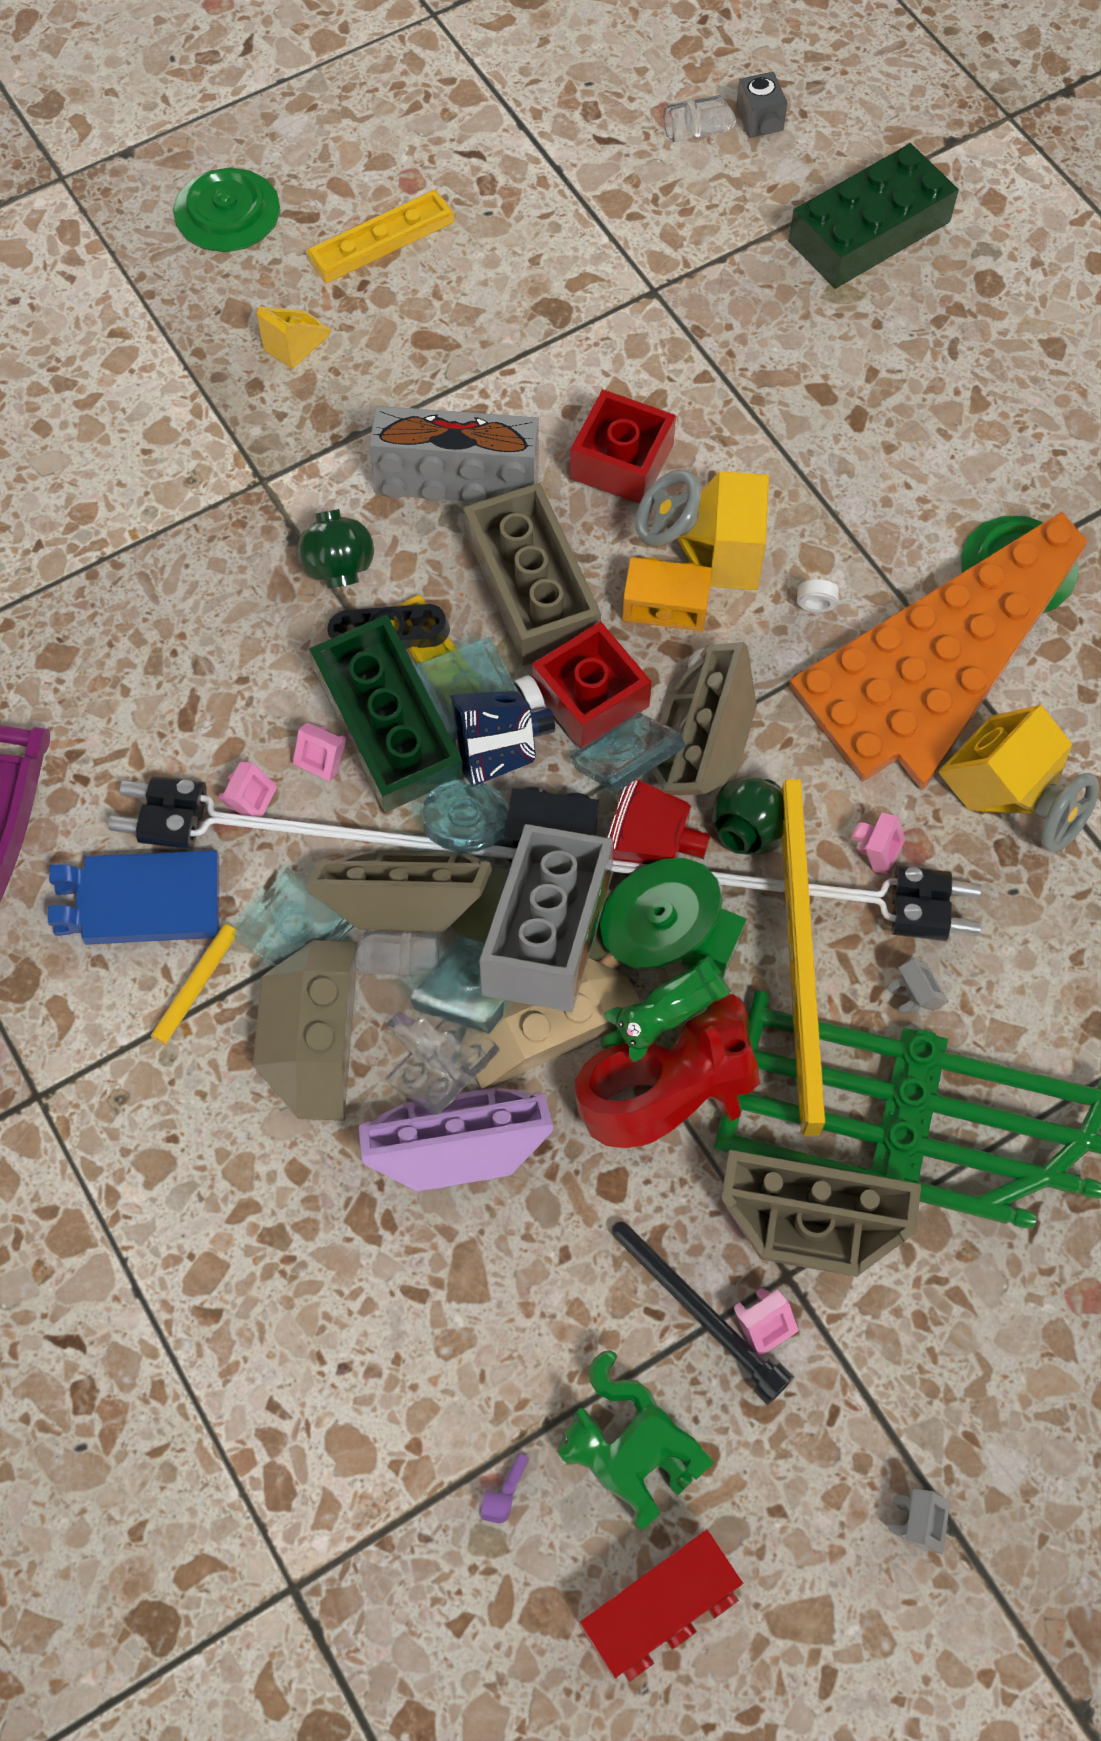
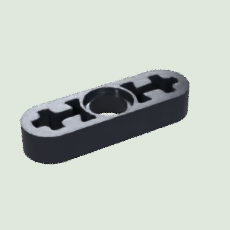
M433 604L343 610L336 613L330 619L327 627L329 637L334 638L346 632L348 625H353L354 628H357L388 614L390 620L399 622L397 634L405 649L410 647L427 648L438 646L447 639L450 632V625L443 610ZM429 619H434L436 624L432 625L431 632L426 633L423 627L427 626ZM407 620H411L413 626H408Z

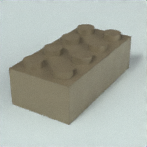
M540 482L463 507L465 536L522 666L536 662L601 621L599 607Z

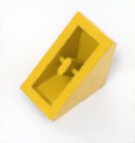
M259 306L256 313L264 350L290 369H293L320 345L332 330L305 310Z

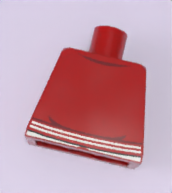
M627 776L607 838L613 839V860L651 864L660 859L678 858L679 853L704 860L711 834L687 828L691 805L688 802L671 794L664 793L662 790L636 778Z

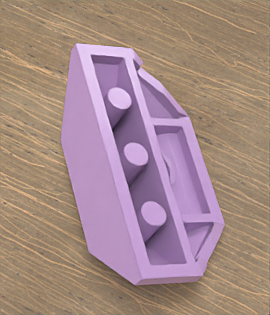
M498 1087L406 1102L381 1114L373 1122L367 1121L359 1125L363 1164L417 1192L510 1176L553 1132L546 1094L535 1092L530 1095L520 1090Z

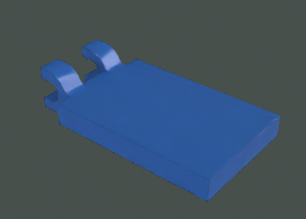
M218 851L84 857V869L70 865H50L49 882L51 885H55L56 895L76 893V908L65 905L48 906V924L53 926L55 936L82 933V940L85 945L215 938L219 932L220 857Z

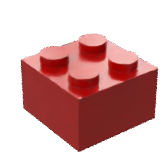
M602 389L570 449V479L640 504L648 489L655 483L674 445L676 415Z
M601 621L532 663V678L541 691L545 706L551 709L553 716L581 750L650 706L652 681Z

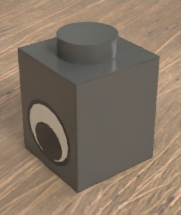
M774 71L740 78L736 108L749 138L784 131L788 102Z

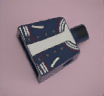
M501 691L450 695L457 751L462 759V773L472 786L479 785L533 763L536 758L534 737L555 732V720L551 709L544 708L531 711L529 703L519 692Z

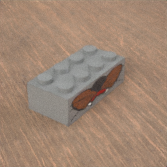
M376 406L370 439L376 495H386L391 498H426L432 501L457 500L474 504L536 484L539 472V417Z
M525 824L480 958L481 996L573 1012L612 878L613 839Z

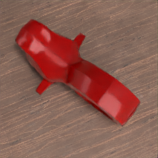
M729 994L720 1001H714L707 1007L705 1012L685 1023L675 1044L669 1050L652 1043L648 1047L647 1053L640 1060L633 1062L629 1057V1046L627 1043L602 1050L584 1063L575 1079L578 1114L587 1127L590 1136L605 1146L631 1148L645 1146L674 1130L708 1098L715 1100L723 1114L731 1122L739 1118L741 1110L738 1095L750 1093L760 1084L758 1064L748 1035V1013L742 1000L734 994ZM654 1085L648 1092L633 1099L623 1101L608 1100L615 1093L631 1086Z

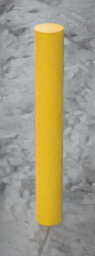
M223 924L150 1035L154 1040L163 1045L168 1043L239 934L235 928L228 924Z

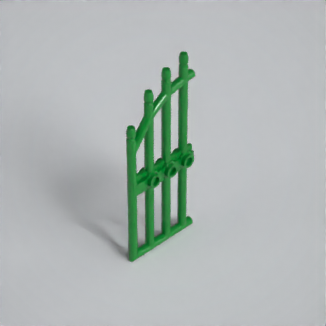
M754 991L748 1011V1035L758 1069L797 1078L796 1059L757 1050L763 1026L794 1033L793 1014L769 1009L770 994L763 991ZM818 1021L819 1040L896 1058L891 1083L821 1066L823 1085L886 1101L881 1126L825 1112L823 1131L877 1144L871 1170L737 1136L736 1132L740 1117L731 1122L723 1112L713 1149L724 1152L733 1150L921 1184L919 1202L1004 1224L1012 1223L1013 1226L1019 1228L1033 1229L1037 1217L1035 1213L1019 1207L1013 1209L1011 1205L1007 1204L1046 1187L1072 1194L1080 1193L1087 1198L1101 1199V1182L1090 1178L1081 1179L1078 1175L1066 1173L1086 1152L1090 1151L1101 1154V1135L1098 1134L1101 1129V1077L1098 1087L1093 1088L946 1052L949 1038L935 1035L936 1033L921 1029L916 1031L903 1027L900 1040ZM945 1070L1088 1105L1090 1108L1080 1129H1075L938 1095L937 1091L941 1072ZM752 1093L738 1095L741 1112L744 1110L800 1125L799 1105ZM937 1113L1065 1146L1042 1167L928 1138L932 1114ZM924 1156L1016 1179L977 1197L918 1182Z

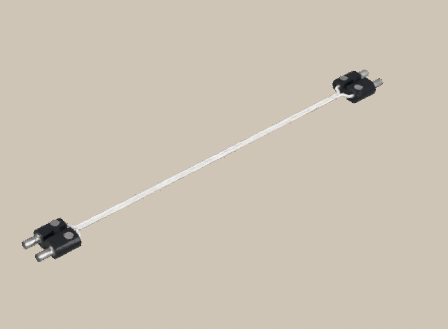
M152 776L149 784L122 781L120 785L121 796L145 798L147 803L146 805L142 804L138 819L111 816L109 819L110 831L136 834L138 843L192 849L196 836L204 834L209 825L217 823L439 851H456L505 859H514L517 848L216 812L213 800L207 796L205 782ZM205 803H207V811L212 817L205 820L201 828L198 829L197 821L201 820ZM613 860L612 871L632 874L638 868L648 864ZM897 865L894 878L886 880L878 892L809 884V895L878 904L882 915L887 920L892 921V935L947 941L949 933L979 936L981 932V921L951 918L952 902H950V896L979 899L981 884L952 881V873L950 871ZM711 872L718 879L720 885L785 892L784 880ZM890 885H893L892 904H894L892 914L888 912L887 904L881 899L887 893Z

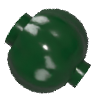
M340 509L316 513L317 522L307 527L298 540L297 556L300 566L313 580L325 579L327 589L358 583L357 573L368 570L374 556V543L370 532L358 520L345 516L341 517Z
M760 777L737 778L727 782L716 795L712 808V824L718 833L720 842L728 850L745 855L769 853L778 849L782 844L781 838L783 837V820H785L781 787L772 780Z

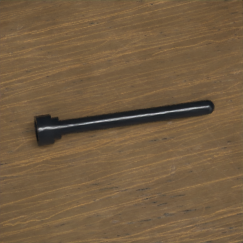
M619 1221L613 1225V1237L752 1375L749 1380L756 1386L753 1391L766 1405L773 1402L795 1376L780 1362L777 1365L770 1359L765 1362L626 1222Z

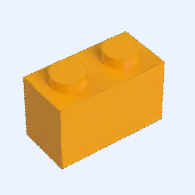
M630 557L623 600L622 621L704 632L713 568L691 562L681 564L660 561L653 557Z

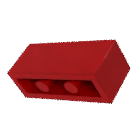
M706 1529L581 1620L579 1626L613 1680L623 1673L630 1682L655 1664L649 1655L653 1650L664 1642H667L671 1650H674L694 1635L697 1630L691 1622L709 1611L715 1619L736 1604L739 1599L733 1591L744 1583L708 1529Z

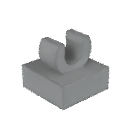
M914 958L898 967L904 979H896L887 987L889 992L897 994L906 988L910 991L909 1001L899 1007L900 1012L904 1014H913L921 1007L935 1011L949 1002L928 964Z
M913 1488L912 1499L905 1495L895 1496L893 1504L900 1508L909 1509V1520L902 1526L889 1524V1531L924 1551L943 1554L950 1502L933 1491Z

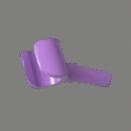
M520 1453L517 1455L503 1484L502 1493L490 1490L485 1491L481 1508L482 1520L495 1523H503L508 1520L516 1486L529 1461L527 1456Z

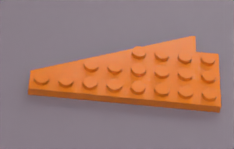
M1060 512L789 680V688L862 782L898 760L922 790L927 787L1084 552L1088 540L1067 516Z

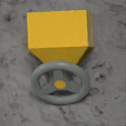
M686 470L671 471L660 477L644 495L636 514L635 525L637 535L643 543L652 547L663 546L678 539L691 563L713 568L710 587L758 590L766 547L769 475L719 471L701 491L699 481L694 474ZM679 482L685 483L688 488L687 492L676 497L668 495L665 490ZM656 501L658 505L656 511L657 518L649 531L648 517Z
M1042 704L990 716L938 771L969 811L1037 814L1044 818L1041 843L1044 849L1049 852H1058L1064 849L1077 837L1087 823L1099 793L1098 779L1091 773L1078 775L1064 789L1057 786L1073 744ZM1086 787L1084 798L1077 801V793Z

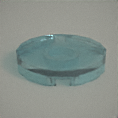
M453 780L437 786L427 795L422 809L423 830L431 841L444 849L456 852H477L493 846L504 836L508 805L502 794L487 783L472 786L471 784H465V780Z

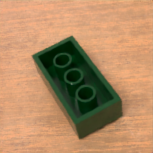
M909 143L793 209L788 242L836 289L951 222L959 189L912 143Z
M388 614L309 648L312 668L384 813L462 778V759Z

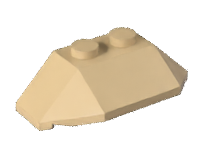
M588 958L573 1012L482 996L463 1051L480 1088H491L618 1029L617 1026L607 1021L604 1013L615 1007L624 1008L640 1004L641 1002L626 974Z

